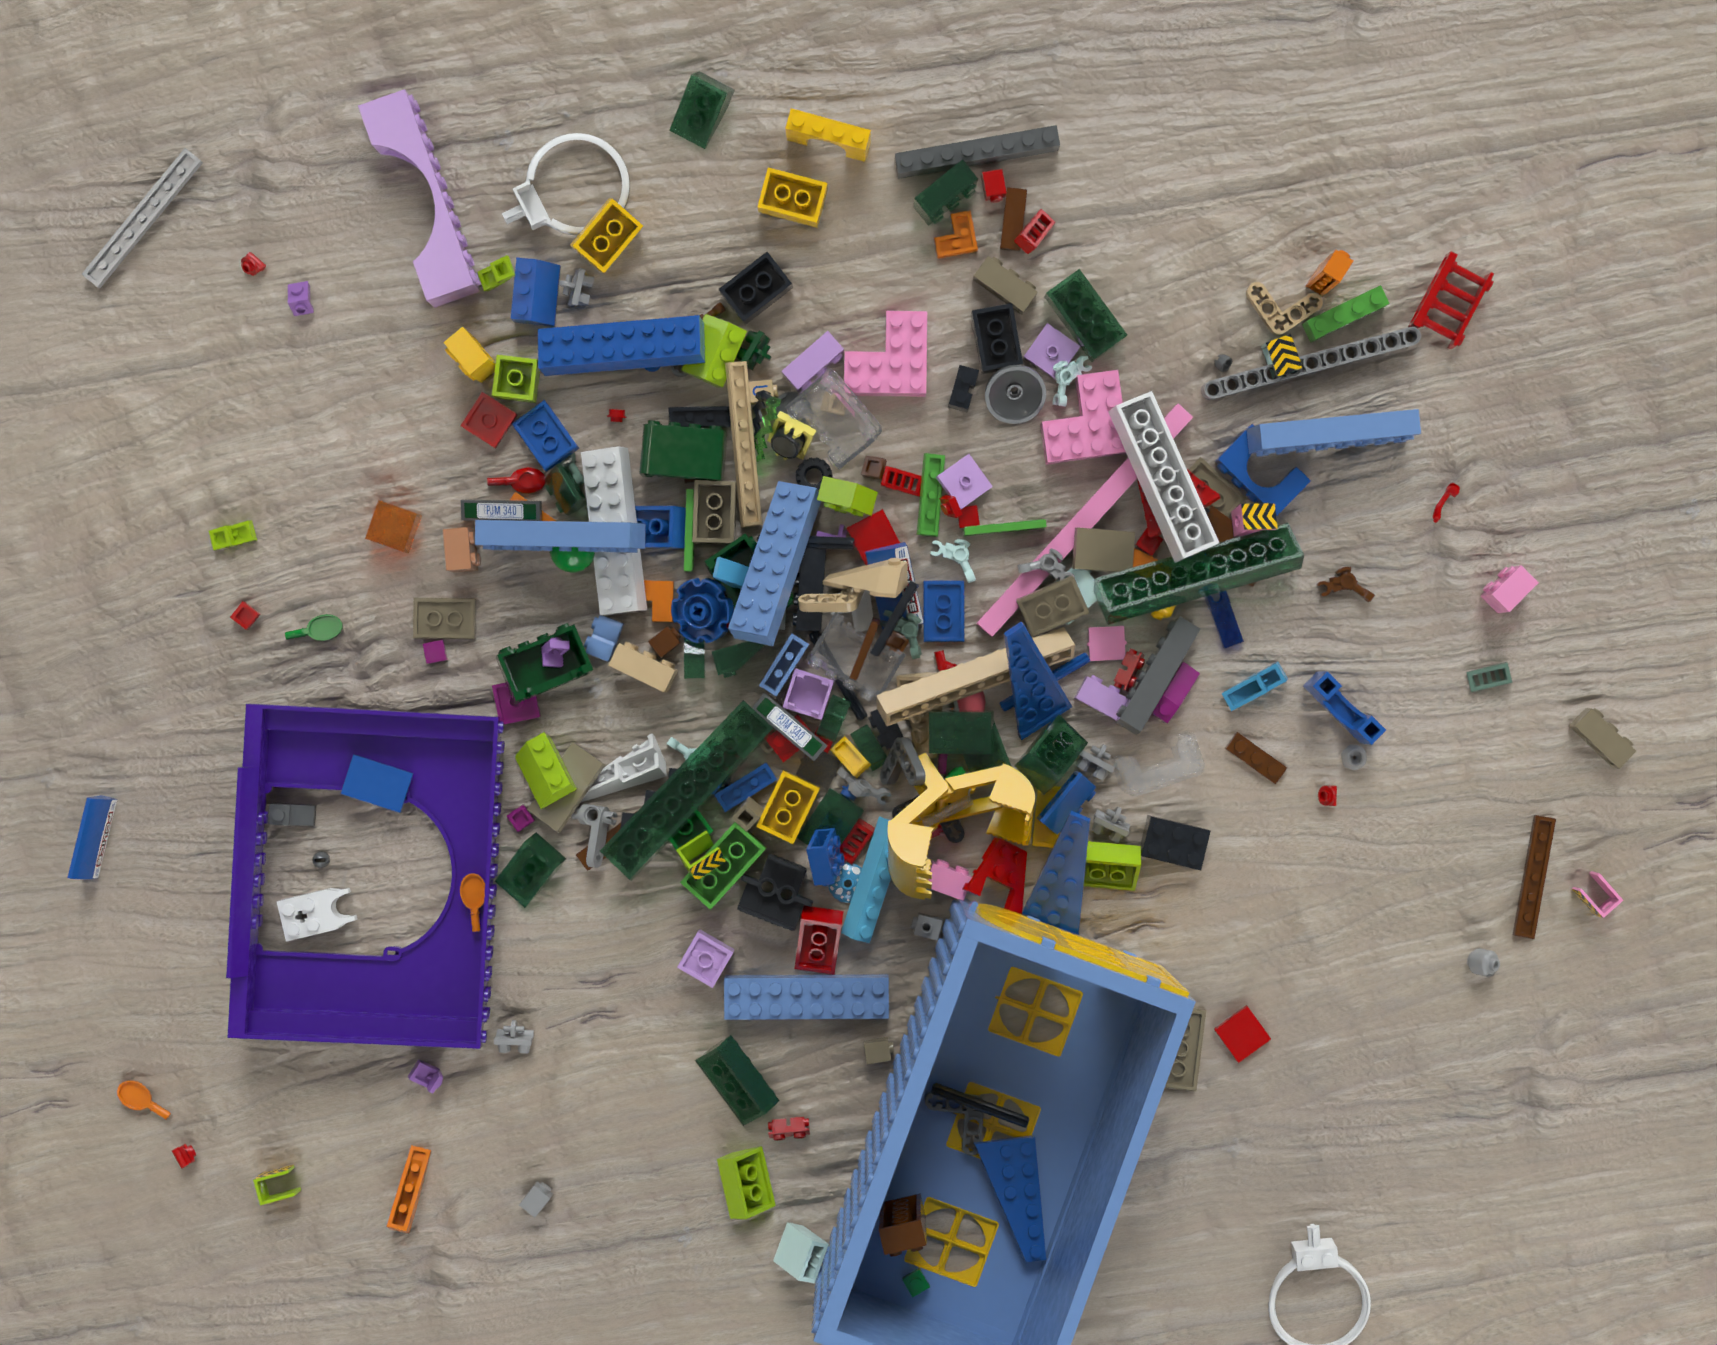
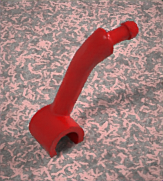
M1450 483L1445 490L1446 492L1436 504L1433 512V521L1435 523L1440 520L1442 507L1450 495L1455 498L1459 494L1460 486Z

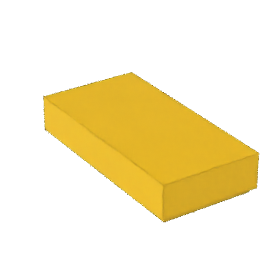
M845 736L830 749L856 779L871 765Z

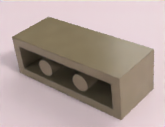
M988 256L973 276V280L1004 303H1012L1013 309L1023 315L1038 293L1035 290L1036 287L1029 281L1024 282L1019 279V274L1014 270L1009 269L1008 271L996 257L990 258Z
M1585 708L1569 727L1612 768L1620 769L1636 752L1632 747L1633 743L1626 737L1622 738L1617 733L1619 731L1617 727L1610 722L1607 723L1603 719L1604 715L1596 708Z

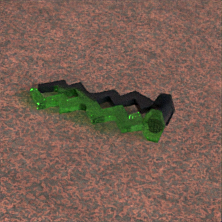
M765 390L756 392L755 397L758 399V402L753 407L756 416L752 419L755 429L754 444L758 453L756 462L765 459L763 449L767 448L764 437L766 434L773 432L770 421L778 418L776 407L781 403V399L771 396V393ZM766 408L768 414L762 416L760 409ZM763 421L764 428L761 429L759 423Z

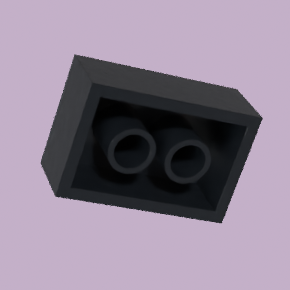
M765 252L720 287L719 292L743 324L746 325L793 289V284L771 255Z
M1009 303L972 310L971 320L981 375L997 372L1011 365H1023L1013 304Z
M1147 815L1140 844L1141 856L1201 871L1211 831Z

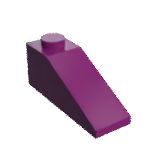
M1182 662L1153 710L1152 715L1163 723L1168 724L1200 673L1185 662Z

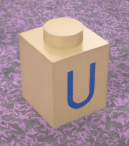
M772 379L749 382L751 405H755L758 402V399L755 397L756 392L762 390L770 392L773 397H778L777 384L773 385Z

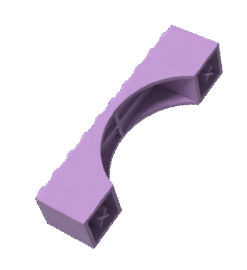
M404 89L358 105L372 146L381 155L397 157L414 165L424 174L432 190L435 204V220L432 234L424 250L413 261L426 301L436 308L481 292L479 285L482 284L478 273H475L472 266H475L472 255L465 249L468 243L464 234L462 235L458 229L461 227L458 216H455L454 211H452V208H455L452 198L445 192V189H448L444 177L438 172V170H441L437 157L435 158L431 152L434 150L431 139H428L425 133L428 131L426 124L418 114L421 110L417 100Z

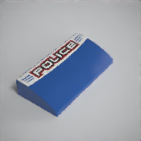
M905 542L865 551L868 565L890 558H899L901 561H907L908 585L910 581L915 582L908 547ZM907 586L896 598L875 596L880 622L881 620H889L888 616L883 615L885 610L893 613ZM916 591L902 617L907 619L906 614L912 613L921 619L919 624H923V616Z
M103 795L87 797L67 878L96 879L99 877L117 799Z

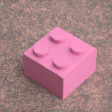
M1522 565L1505 567L1497 574L1499 578L1494 583L1491 581L1483 588L1484 593L1481 597L1497 613L1510 612L1539 582Z
M938 858L937 861L932 860L930 870L932 872V880H928L932 882V890L964 901L967 892L962 890V888L972 878L968 869L961 866H956V868L949 867V862Z

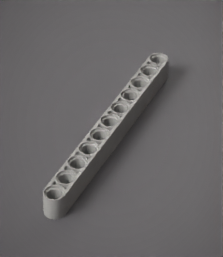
M1408 327L1300 356L1301 369L1296 370L1293 374L1287 373L1279 377L1275 373L1273 380L1267 377L1268 369H1272L1275 372L1273 364L1218 378L1204 383L1201 388V394L1205 399L1213 400L1407 348L1420 341L1421 333L1415 327ZM1407 332L1412 334V342L1406 340L1405 335ZM1387 337L1393 340L1391 348L1385 343ZM1368 342L1371 343L1374 347L1372 353H1369L1366 350V344ZM1347 348H1351L1354 351L1353 358L1347 357ZM1328 353H1331L1334 356V362L1332 364L1328 363L1326 360V355ZM1308 358L1312 359L1315 363L1313 369L1308 368L1306 365ZM1249 374H1252L1256 379L1254 385H1250L1247 382ZM1229 379L1236 383L1234 390H1230L1227 387ZM1209 385H1213L1216 388L1214 396L1207 392Z

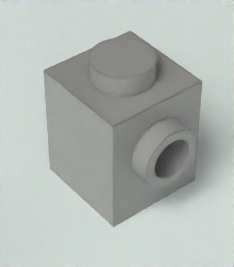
M918 912V916L913 917L911 929H914V935L938 941L943 920L939 917Z

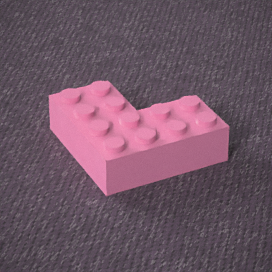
M886 311V352L845 351L844 395L926 397L927 311Z
M1118 370L1077 375L1075 383L1080 416L1043 421L1040 424L1046 465L1127 454L1108 413L1113 407L1123 403Z

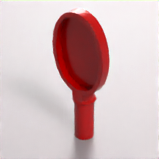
M530 467L516 470L511 477L487 478L488 486L511 485L514 490L524 494L538 492L546 484L545 475L540 470Z

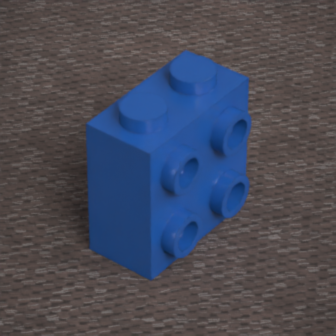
M835 828L815 830L806 848L814 886H830L834 884L840 875L842 866H844V855L840 852V837L836 835Z

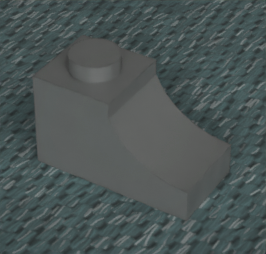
M269 804L268 824L315 826L317 805Z

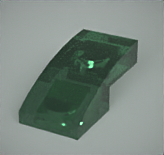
M684 638V679L705 678L704 639L702 642L694 643Z
M833 694L816 735L835 742L851 702Z
M868 724L851 733L850 735L861 754L871 764L869 767L872 772L883 766L887 755Z

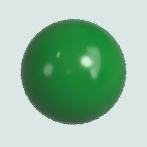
M552 547V551H549L553 563L559 569L569 573L585 570L591 565L595 556V552L578 551V547H572V551H559V547Z

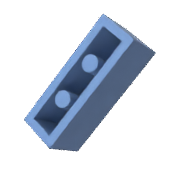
M791 633L759 686L778 696L810 644Z

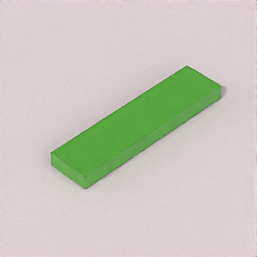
M924 453L916 535L938 537L941 509L939 498L942 497V486L936 477L944 472L945 455Z
M686 489L685 572L694 571V543L692 542L694 489Z
M1041 519L968 526L963 531L964 536L1045 529L1047 525L1046 520Z

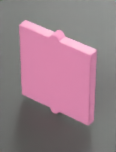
M1124 626L1088 628L1089 642L1087 646H1089L1090 661L1124 659L1125 645L1127 644Z

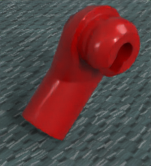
M944 650L934 652L939 671L957 666L946 661Z

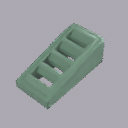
M1508 662L1466 672L1471 692L1513 683ZM1498 669L1503 670L1505 679H1500ZM1493 670L1496 677L1494 682H1492L1490 671ZM1485 672L1488 680L1486 684H1484L1482 673ZM1478 674L1480 682L1478 686H1476L1473 676Z

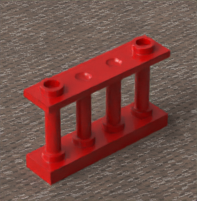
M1452 251L1447 253L1442 260L1408 327H1415L1417 329L1420 326H1425L1451 340L1447 347L1449 349L1462 344L1465 338L1463 333L1485 291L1488 292L1494 283L1492 280L1494 273L1492 272L1482 278L1457 265L1458 262L1455 260L1458 254ZM1454 272L1479 285L1475 296L1448 283L1446 279L1448 273ZM1439 290H1445L1470 303L1466 313L1463 314L1438 301L1439 298L1436 296ZM1435 308L1460 321L1456 332L1428 319L1427 313L1429 309Z

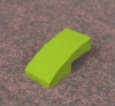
M508 255L491 262V266L477 272L484 291H490L515 276Z
M252 520L209 530L213 551L257 540Z

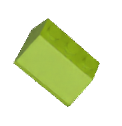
M705 314L702 320L705 334V363L685 364L682 366L681 371L717 388H723L727 379L725 363L734 362L747 331L730 322Z
M545 732L527 741L515 755V759L540 809L577 790L552 738Z
M1088 841L1084 886L1135 891L1141 868V846Z
M762 1146L732 1152L717 1159L730 1219H748L776 1206Z

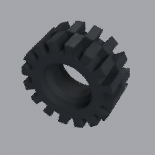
M811 457L799 464L796 470V481L798 485L815 487L819 492L822 479L817 484H811L806 479L807 472L813 468L821 471L823 479V476L833 478L832 470L826 461L817 457Z

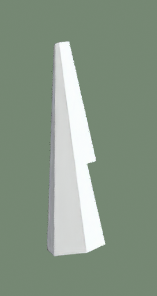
M652 733L647 736L648 740L644 743L634 745L632 747L633 751L624 757L619 756L604 767L581 802L666 777V762L655 736Z

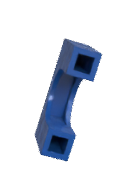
M1251 424L1246 429L1254 427V425ZM1245 429L1215 460L1218 464L1216 467L1223 474H1229L1232 477L1231 482L1239 489L1242 487L1247 492L1246 496L1253 503H1274L1276 516H1278L1311 480L1300 469L1295 467L1274 487H1261L1255 484L1247 472V462L1251 454H1249L1247 430Z
M1317 671L1303 685L1359 743L1372 745L1386 731L1372 715H1365L1341 694L1339 689L1342 685L1328 671Z

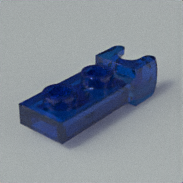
M1220 589L1218 601L1215 602L1211 595H1205V601L1208 609H1210L1222 646L1226 649L1242 643L1244 640L1232 610L1227 591Z

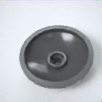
M1011 365L998 370L990 378L985 389V402L990 413L998 420L1009 424H1019L1034 418L1041 411L1046 400V387L1043 379L1035 370L1023 365ZM1017 387V390L1011 391V388Z

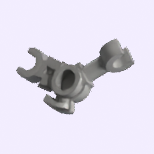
M1052 548L1049 550V554L1043 555L1038 559L1039 561L1017 565L1019 573L1041 569L1047 571L1055 579L1059 578V581L1064 579L1065 576H1074L1073 573L1064 571L1066 567L1057 561V558L1061 561L1063 560L1062 555Z
M843 766L837 772L841 778L848 781V790L856 797L865 798L866 796H873L877 798L879 804L885 805L886 801L882 796H891L888 788H880L879 790L872 788L866 780L860 776L856 779Z

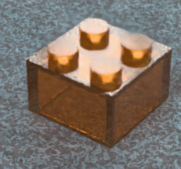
M378 500L365 539L409 554L422 515Z

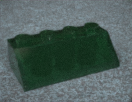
M732 1035L718 1042L695 1060L743 1126L765 1115L780 1101Z

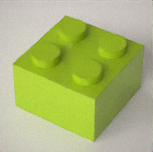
M497 355L492 396L496 399L536 403L540 377L538 359Z
M823 476L817 500L823 502L824 507L834 509L836 512L844 514L848 512L851 515L863 518L864 514L872 516L878 492L858 483Z

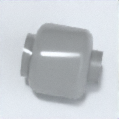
M1477 948L1467 958L1469 969L1476 975L1490 977L1500 967L1497 954L1491 950Z

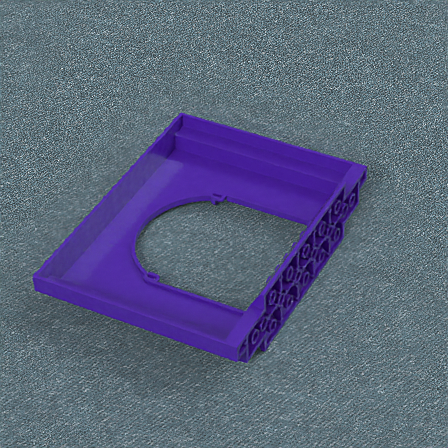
M246 704L242 767H238L226 971V978H231L227 1038L481 1049L483 1043H486L487 1031H483L484 1023H487V1020L490 1018V1007H487V1002L491 998V986H488V981L492 978V966H489V961L493 958L494 950L493 945H490V940L494 937L495 925H491V919L495 917L496 905H492V901L497 894V884H493L498 874V864H495V857L499 854V843H496V837L500 835V823H497V816L501 815V802H498V795L502 794L503 786L502 782H499V775L503 774L504 762L500 761V755L504 753L505 741H501L500 733L503 734L504 721H500L501 717ZM354 754L414 773L404 804L408 802L414 804L438 827L446 842L452 867L449 896L442 913L434 925L422 937L406 947H386L383 951V956L263 950V946L259 944L258 936L259 927L262 926L263 922L260 906H263L264 903L261 885L265 883V873H262V865L266 863V853L263 852V846L267 843V832H264L265 824L268 823V811H265L266 795L272 791V787L342 790ZM470 873L478 874L485 882L484 904L478 908L480 912V931L472 932L470 909L463 904L460 897L461 881ZM388 951H395V954H388Z

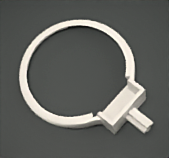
M572 133L554 138L540 148L532 158L525 183L513 188V192L520 205L502 213L504 220L509 224L526 216L532 230L547 225L561 233L578 236L585 227L569 226L555 219L551 221L533 184H530V181L534 180L536 168L541 158L552 147L565 141L585 140L597 144L607 151L618 165L622 178V191L618 204L623 208L629 195V176L624 161L611 145L592 135Z
M1310 1224V1226H1307L1308 1240L1291 1242L1292 1260L1275 1277L1269 1295V1317L1276 1333L1288 1345H1313L1294 1339L1280 1325L1275 1311L1278 1289L1284 1279L1296 1268L1297 1271L1341 1267L1349 1272L1359 1285L1362 1294V1310L1357 1323L1345 1336L1334 1342L1322 1345H1348L1358 1337L1367 1323L1371 1307L1369 1290L1357 1269L1348 1261L1338 1256L1337 1246L1333 1239H1320L1319 1225Z

